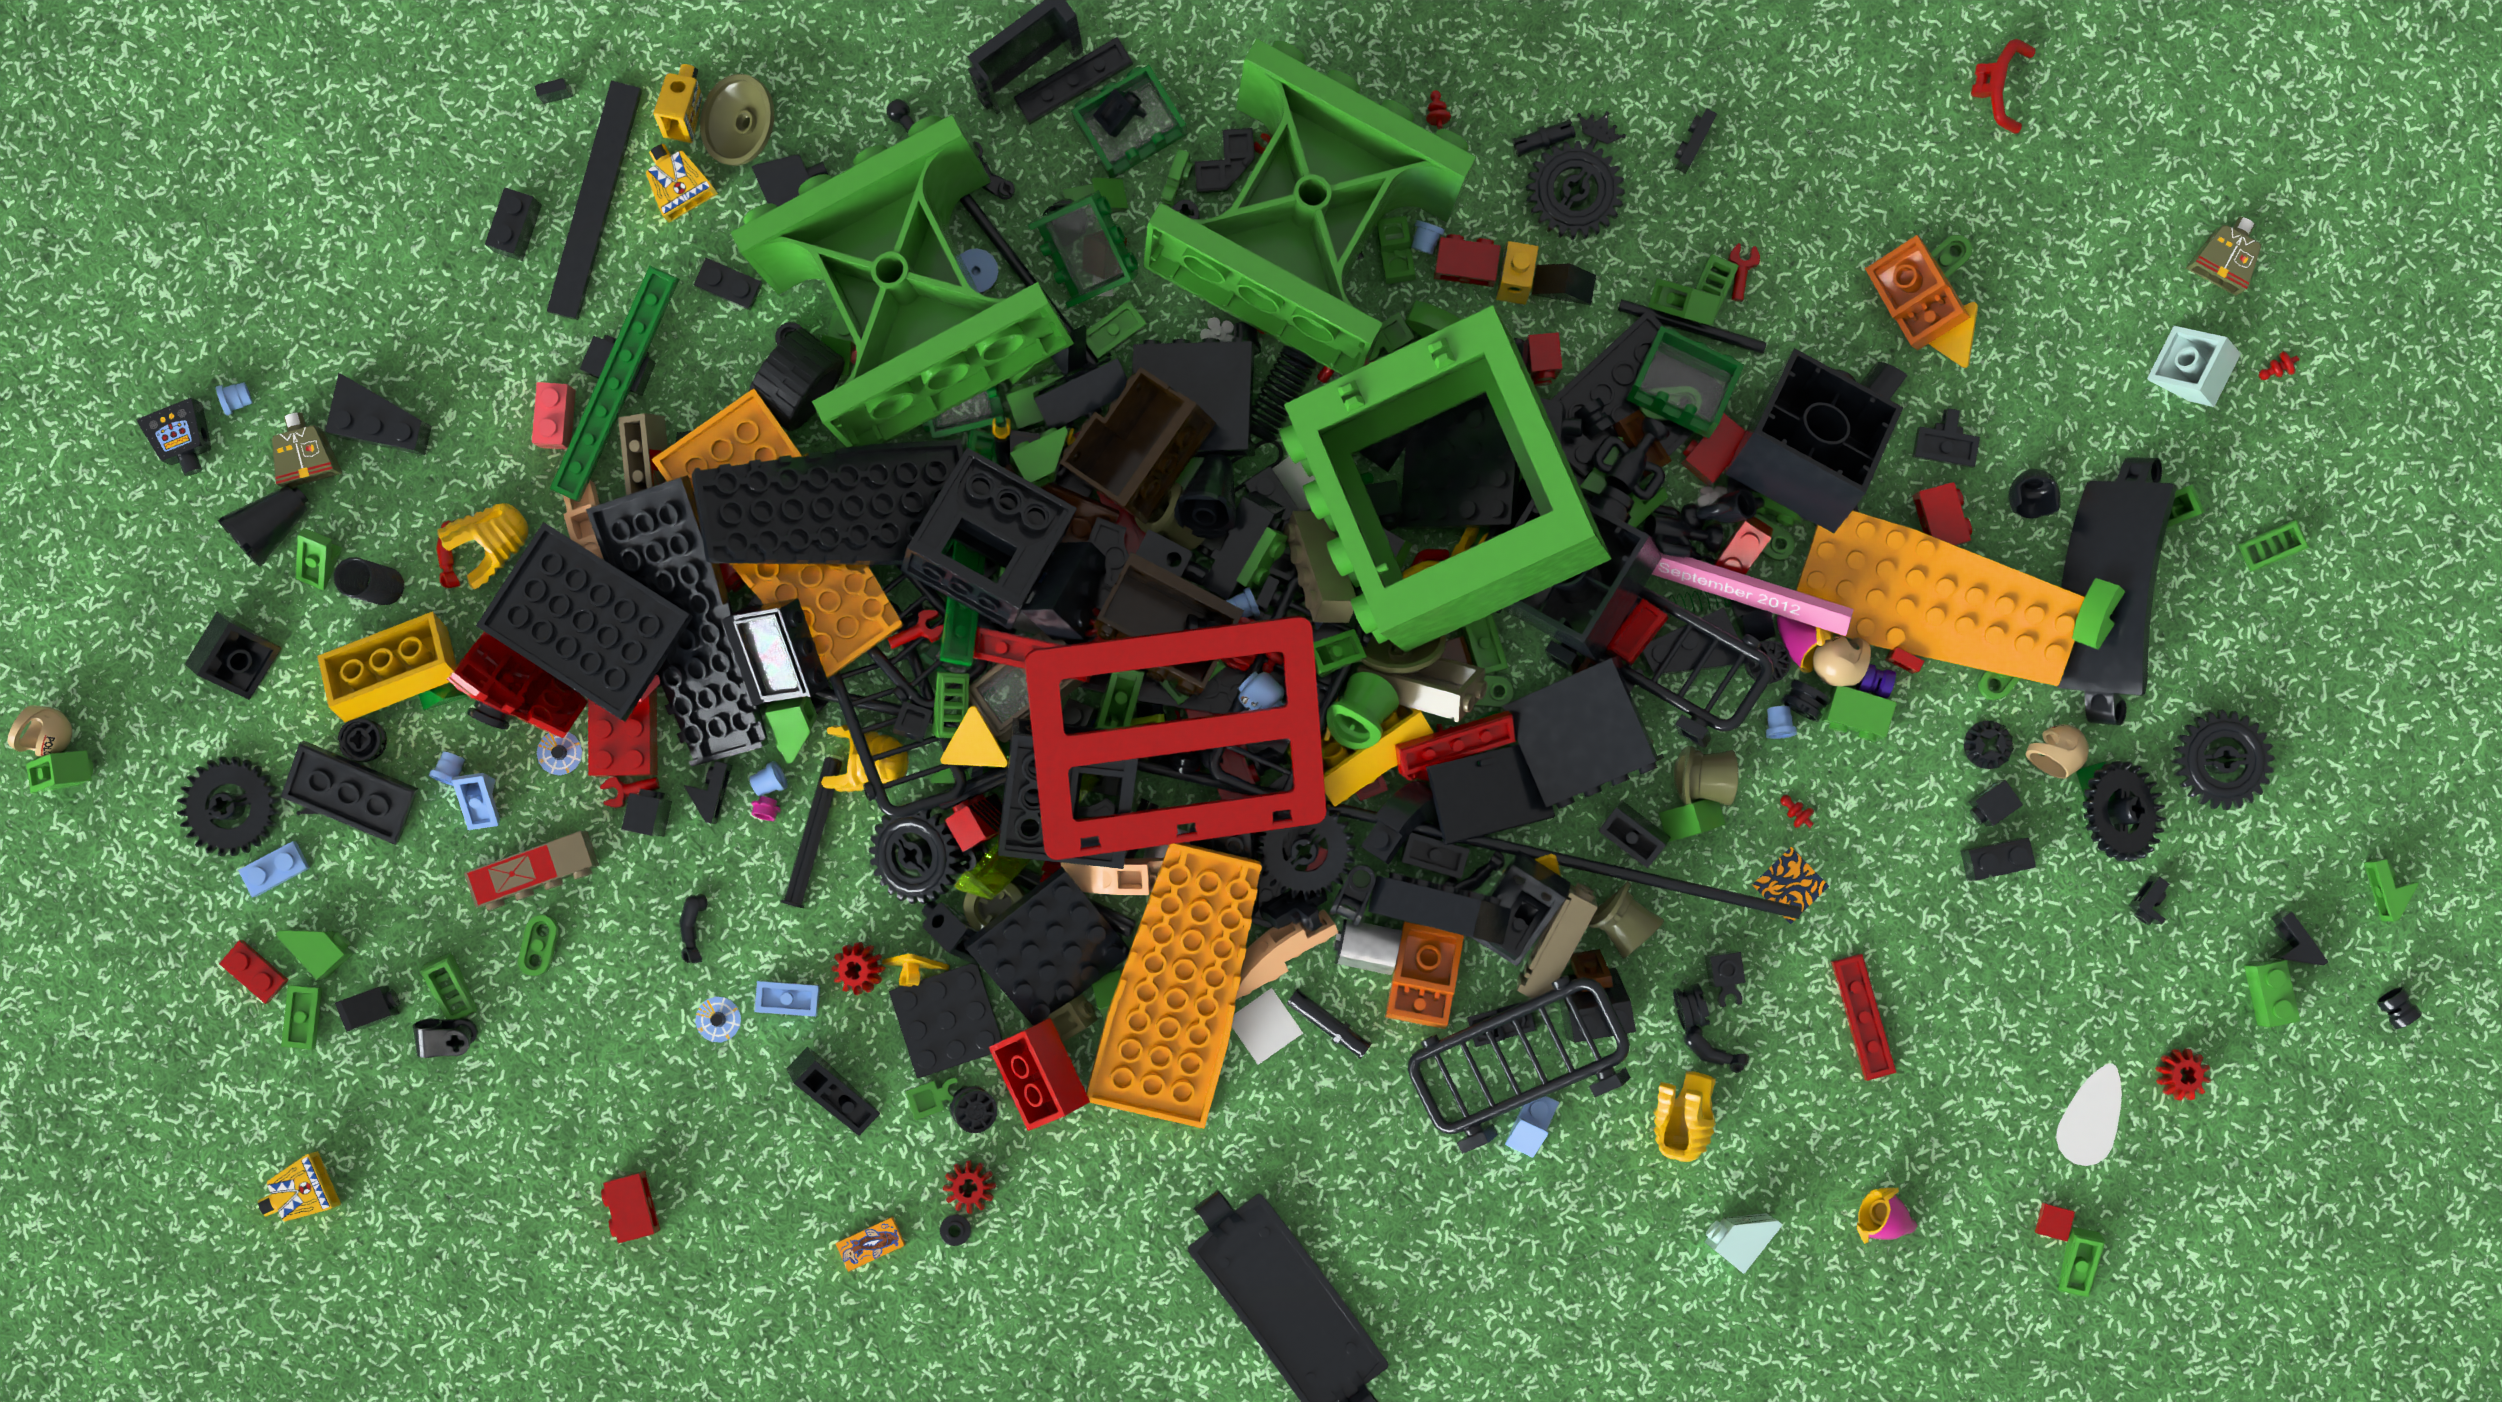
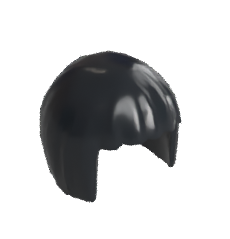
M2028 469L2017 476L2010 486L2008 498L2013 513L2021 517L2033 519L2049 516L2058 512L2061 507L2059 486L2054 477L2045 470Z

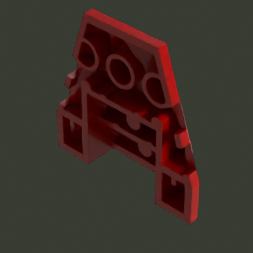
M486 632L482 633L446 679L471 699L478 700L505 714L518 717L528 724L561 738H564L588 703L579 692Z

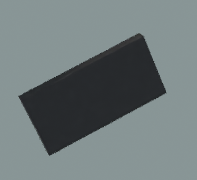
M303 740L297 748L281 797L396 845L401 838L418 788Z

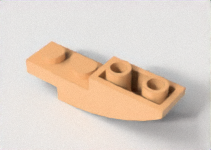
M590 480L580 502L563 495L567 512L563 515L570 539L603 559L586 511L588 508L600 505L595 483Z
M1164 858L1125 859L1124 869L1062 862L1061 867L1066 870L1083 892L1113 895H1149L1152 892Z
M1324 909L1319 912L1318 916L1322 926L1314 931L1306 929L1301 922L1297 924L1291 922L1280 929L1272 927L1246 949L1236 999L1250 994L1253 990L1289 972L1285 964L1286 961L1300 956L1303 952L1326 942L1329 938L1338 934L1337 927Z

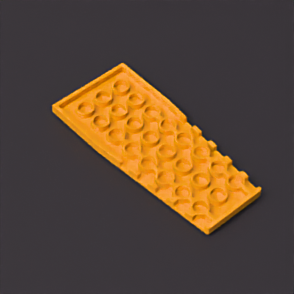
M753 388L651 460L667 482L688 475L694 491L691 475L695 468H700V470L718 468L722 464L735 466L748 464L752 460L760 459L761 462L777 460L781 456L791 455L792 458L800 457L802 454ZM729 563L763 604L799 599L826 678H830L903 626L902 621L869 565Z
M1854 510L1851 511L1835 533L1817 524L1795 590L1854 609L1848 632L1844 637L1851 639L1859 637L1873 646L1891 650L1898 647L1913 655L2054 686L2060 684L2075 642L2072 639L2073 631L2085 598L1916 529Z
M1186 843L1169 844L1108 1009L1086 1090L1090 1103L1205 1128L1229 1043L1235 1011V1000L1239 990L1240 974L1246 954L1247 937L1252 922L1251 916L1258 891L1259 874L1262 870L1260 861Z

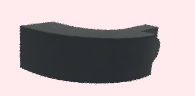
M1413 781L1394 793L1375 815L1378 822L1361 847L1389 865L1407 837L1418 825L1429 821L1439 826L1430 784L1425 781Z

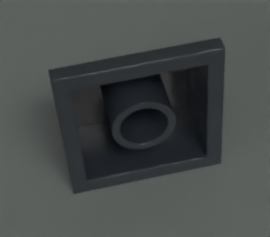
M216 612L186 660L185 665L197 676L250 700L281 650V647L245 625Z

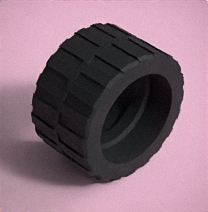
M805 328L796 329L787 335L769 354L756 373L749 391L754 388L779 424L787 431H794L800 428L817 412L812 401L834 389L843 372L845 361L842 356Z

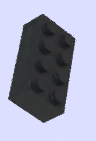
M1390 872L1388 878L1376 875L1368 912L1503 945L1512 908L1501 906L1502 899Z

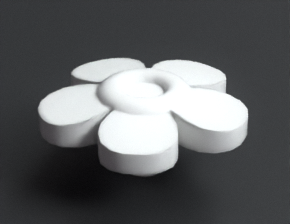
M1213 317L1207 322L1209 329H1203L1200 333L1201 340L1204 338H1216L1220 342H1232L1234 337L1229 334L1234 330V326L1230 321L1226 320L1220 327V320Z
M1710 486L1703 487L1700 490L1701 496L1697 500L1698 506L1711 505L1717 498L1727 493V488L1716 486L1715 490H1713Z

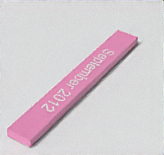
M1659 552L1662 558L1652 575L1844 636L1848 632L1854 611L1852 608L1690 557L1669 556Z

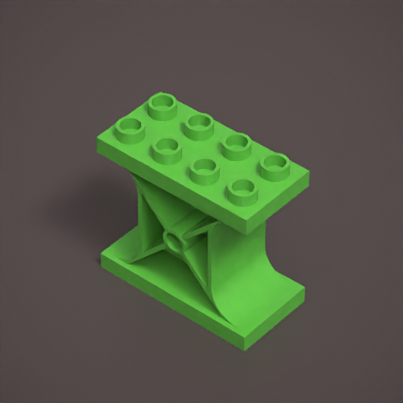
M1256 38L1244 59L1236 109L1263 123L1269 130L1272 139L1237 199L1223 214L1209 219H1190L1160 202L1148 222L1143 267L1289 347L1302 351L1313 360L1344 376L1369 363L1383 325L1377 319L1354 308L1346 297L1342 286L1376 224L1386 213L1400 207H1419L1447 223L1460 200L1476 156L1467 152L1469 145L1458 134L1446 129H1438L1433 134L1413 123L1415 119L1413 113L1401 103L1385 99L1379 105L1359 94L1360 87L1358 83L1347 74L1337 70H1329L1324 75L1305 65V56L1295 46L1279 40L1274 41L1272 46Z
M953 115L944 119L939 116H929L917 121L909 129V137L888 149L884 145H875L864 149L854 158V167L833 178L828 174H821L808 179L799 187V196L780 206L768 203L753 208L743 219L745 225L730 232L740 253L778 295L807 279L825 280L854 339L857 357L854 369L844 385L813 400L812 403L822 423L847 448L887 443L1074 344L1063 321L1038 282L1008 298H990L979 293L952 240L949 224L952 211L958 201L969 193L990 183L991 180Z

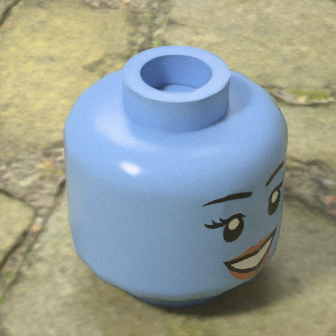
M1255 671L1238 688L1241 692L1239 694V701L1248 710L1284 705L1280 701L1284 696L1283 687L1267 672L1258 674Z

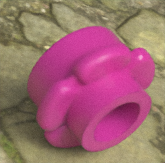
M761 796L758 801L755 800L751 803L753 805L751 814L759 819L775 821L777 813H781V809L776 806L777 801L772 798Z

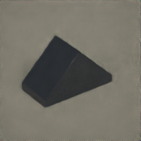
M1570 263L1536 265L1531 295L1591 305L1596 275Z

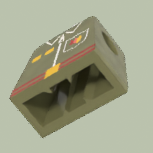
M2238 217L2233 228L2228 225H2222L2216 229L2185 269L2235 296L2247 290L2261 249V244L2249 237L2255 226L2254 222L2244 217Z
M292 413L284 416L288 432L275 435L272 438L276 485L292 488L342 474L340 465L323 429L315 425L306 427L303 413Z

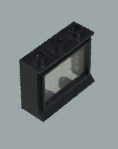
M798 598L745 607L721 620L752 707L765 702L804 696L811 697L829 686Z

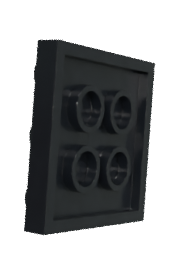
M971 963L920 980L918 986H902L889 991L917 1079L990 1055L989 1047L1003 1040L978 964L976 966Z

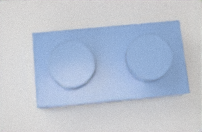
M292 841L238 871L251 897H257L310 869L297 842Z
M757 981L754 1012L816 1017L818 1016L820 985Z

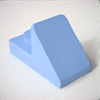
M485 773L452 777V783L468 830L499 826L500 817L492 795L495 779Z
M1544 1096L1523 1105L1505 1145L1533 1158L1549 1133L1547 1128L1559 1102Z

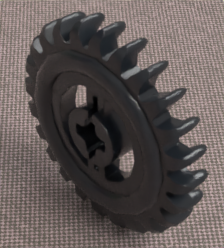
M1565 141L1562 151L1553 145L1551 147L1552 156L1543 152L1541 158L1544 163L1538 161L1533 163V167L1538 172H1530L1527 175L1528 179L1535 182L1525 187L1526 191L1534 192V194L1526 199L1527 203H1536L1530 213L1533 215L1541 212L1542 215L1538 220V224L1540 225L1548 220L1550 223L1547 232L1549 233L1555 227H1558L1559 238L1564 235L1566 230H1569L1571 240L1575 239L1577 231L1581 232L1583 239L1588 237L1589 229L1595 235H1598L1600 232L1599 223L1608 228L1610 222L1607 216L1613 219L1618 217L1613 207L1621 208L1623 206V202L1616 198L1625 194L1624 189L1617 187V185L1624 182L1623 177L1615 176L1620 167L1609 166L1613 157L1608 156L1603 159V148L1598 149L1595 153L1592 152V143H1588L1586 148L1582 149L1580 141H1576L1574 148H1571L1569 143ZM1581 169L1582 171L1579 175H1571L1564 181L1560 190L1561 203H1559L1554 195V182L1556 178L1566 170ZM1586 174L1579 187V193L1572 196L1567 206L1564 205L1568 201L1570 191L1575 186L1577 187L1583 175ZM1592 176L1597 185L1595 202L1590 207L1581 211L1569 210L1570 207L1575 208L1585 202L1590 191L1588 180Z
M2223 709L2218 710L2217 718L2212 712L2208 711L2205 713L2206 721L2201 717H2195L2194 722H2196L2197 727L2192 725L2184 726L2189 736H2177V739L2182 741L2184 746L2173 748L2174 751L2182 754L2181 758L2172 760V763L2182 765V769L2175 772L2174 775L2186 777L2179 786H2192L2188 797H2195L2201 794L2198 804L2203 805L2210 800L2211 809H2216L2222 803V809L2229 810L2232 802L2236 808H2241L2243 806V798L2247 803H2252L2254 801L2252 792L2256 795H2262L2263 790L2260 784H2270V780L2265 776V773L2274 772V769L2267 765L2268 762L2275 760L2273 755L2267 754V751L2273 745L2263 743L2267 733L2258 734L2259 723L2256 722L2249 726V716L2244 715L2239 720L2236 711H2231L2229 717H2227ZM2225 737L2237 742L2244 750V754H2240L2232 746L2214 747L2208 750L2205 755L2204 751L2209 743L2217 738ZM2218 757H2225L2226 759L2243 758V760L2228 761L2226 763H2219L2218 761L2206 762L2208 759H2217ZM2240 765H2245L2241 775L2230 782L2217 781L2205 769L2206 767L2208 771L2214 774H2225L2234 772Z
M221 756L219 757V766L215 761L208 760L209 770L201 766L196 767L200 777L187 776V779L190 780L193 786H182L180 788L188 794L187 798L177 799V802L187 805L186 809L177 812L178 815L188 816V819L181 823L180 827H192L193 829L186 837L195 838L199 836L198 841L195 843L196 847H202L208 843L206 853H213L218 848V856L223 857L230 849V855L237 856L240 852V847L244 853H249L251 850L250 843L257 847L261 846L259 836L268 838L270 833L266 827L276 826V822L271 819V816L280 813L279 810L273 808V804L278 803L280 799L278 797H271V794L277 787L274 785L267 786L271 776L263 775L260 777L262 767L255 766L251 770L252 762L250 760H244L241 765V761L237 756L231 758V763H229L226 757ZM228 784L238 785L246 792L243 795L221 792L211 798L215 790ZM227 801L233 802L226 808V811H219L227 805ZM251 804L249 816L237 828H222L213 821L214 819L236 820L243 815L245 807Z
M2114 761L2111 764H2104L2100 770L2095 771L2094 778L2089 779L2088 786L2090 789H2085L2084 792L2088 799L2083 801V807L2087 809V812L2083 816L2084 819L2089 821L2086 825L2087 831L2092 830L2093 832L2091 839L2093 842L2099 841L2097 846L2100 851H2105L2109 858L2115 857L2119 862H2133L2137 859L2145 858L2147 856L2146 853L2154 851V848L2149 846V844L2161 842L2160 839L2154 838L2152 834H2159L2165 831L2155 825V822L2166 820L2165 817L2156 815V811L2165 808V805L2154 804V800L2160 797L2162 793H2150L2151 788L2157 782L2144 783L2145 778L2150 773L2143 772L2137 774L2142 769L2141 766H2132V762ZM2115 792V799L2109 801V798ZM2134 824L2128 832V825Z
M1330 804L1326 805V816L1320 823L1305 825L1306 827L1316 829L1311 835L1302 834L1295 838L1291 845V856L1287 860L1283 852L1284 839L1289 832L1298 827L1265 831L1266 834L1255 837L1256 840L1264 843V845L1254 849L1255 853L1264 854V857L1258 860L1261 862V865H1267L1262 876L1265 877L1271 874L1274 876L1270 882L1271 887L1281 882V894L1288 888H1292L1293 899L1296 898L1301 890L1305 900H1308L1311 890H1314L1317 897L1321 898L1322 887H1325L1329 893H1332V881L1339 885L1343 884L1339 873L1349 874L1350 869L1345 863H1354L1355 858L1348 855L1347 852L1355 850L1356 846L1347 843V841L1354 837V833L1343 831L1349 825V822L1338 823L1337 820L1341 812L1337 811L1330 815ZM1289 810L1278 811L1279 816L1273 814V821L1291 819ZM1317 834H1319V837L1315 839V841L1311 845V855L1305 853L1303 856L1300 855L1298 859L1294 863H1292V861L1295 860L1299 854L1298 852L1300 850V846L1298 844H1301L1302 846L1307 845V843L1310 844L1313 838ZM1325 837L1328 845V854L1323 864L1309 871L1296 869L1295 867L1298 864L1308 865L1315 861L1320 849L1319 842Z
M932 809L905 818H892L883 815L882 823L875 825V831L878 834L871 835L870 837L875 846L869 848V852L874 854L875 858L870 860V864L877 865V869L873 873L874 876L881 875V887L889 885V895L897 892L899 901L908 899L910 904H915L918 901L921 904H926L929 900L936 901L940 898L939 894L949 892V888L945 887V885L950 886L956 883V880L952 879L950 875L960 873L961 869L954 867L953 863L963 860V857L953 855V851L959 849L960 846L959 844H951L954 836L952 833H946L948 828L946 822L939 824L942 813H937L930 817ZM906 833H915L923 838L911 841ZM897 845L899 846L898 859L901 865L907 869H917L921 876L909 875L901 869L896 859L895 851Z

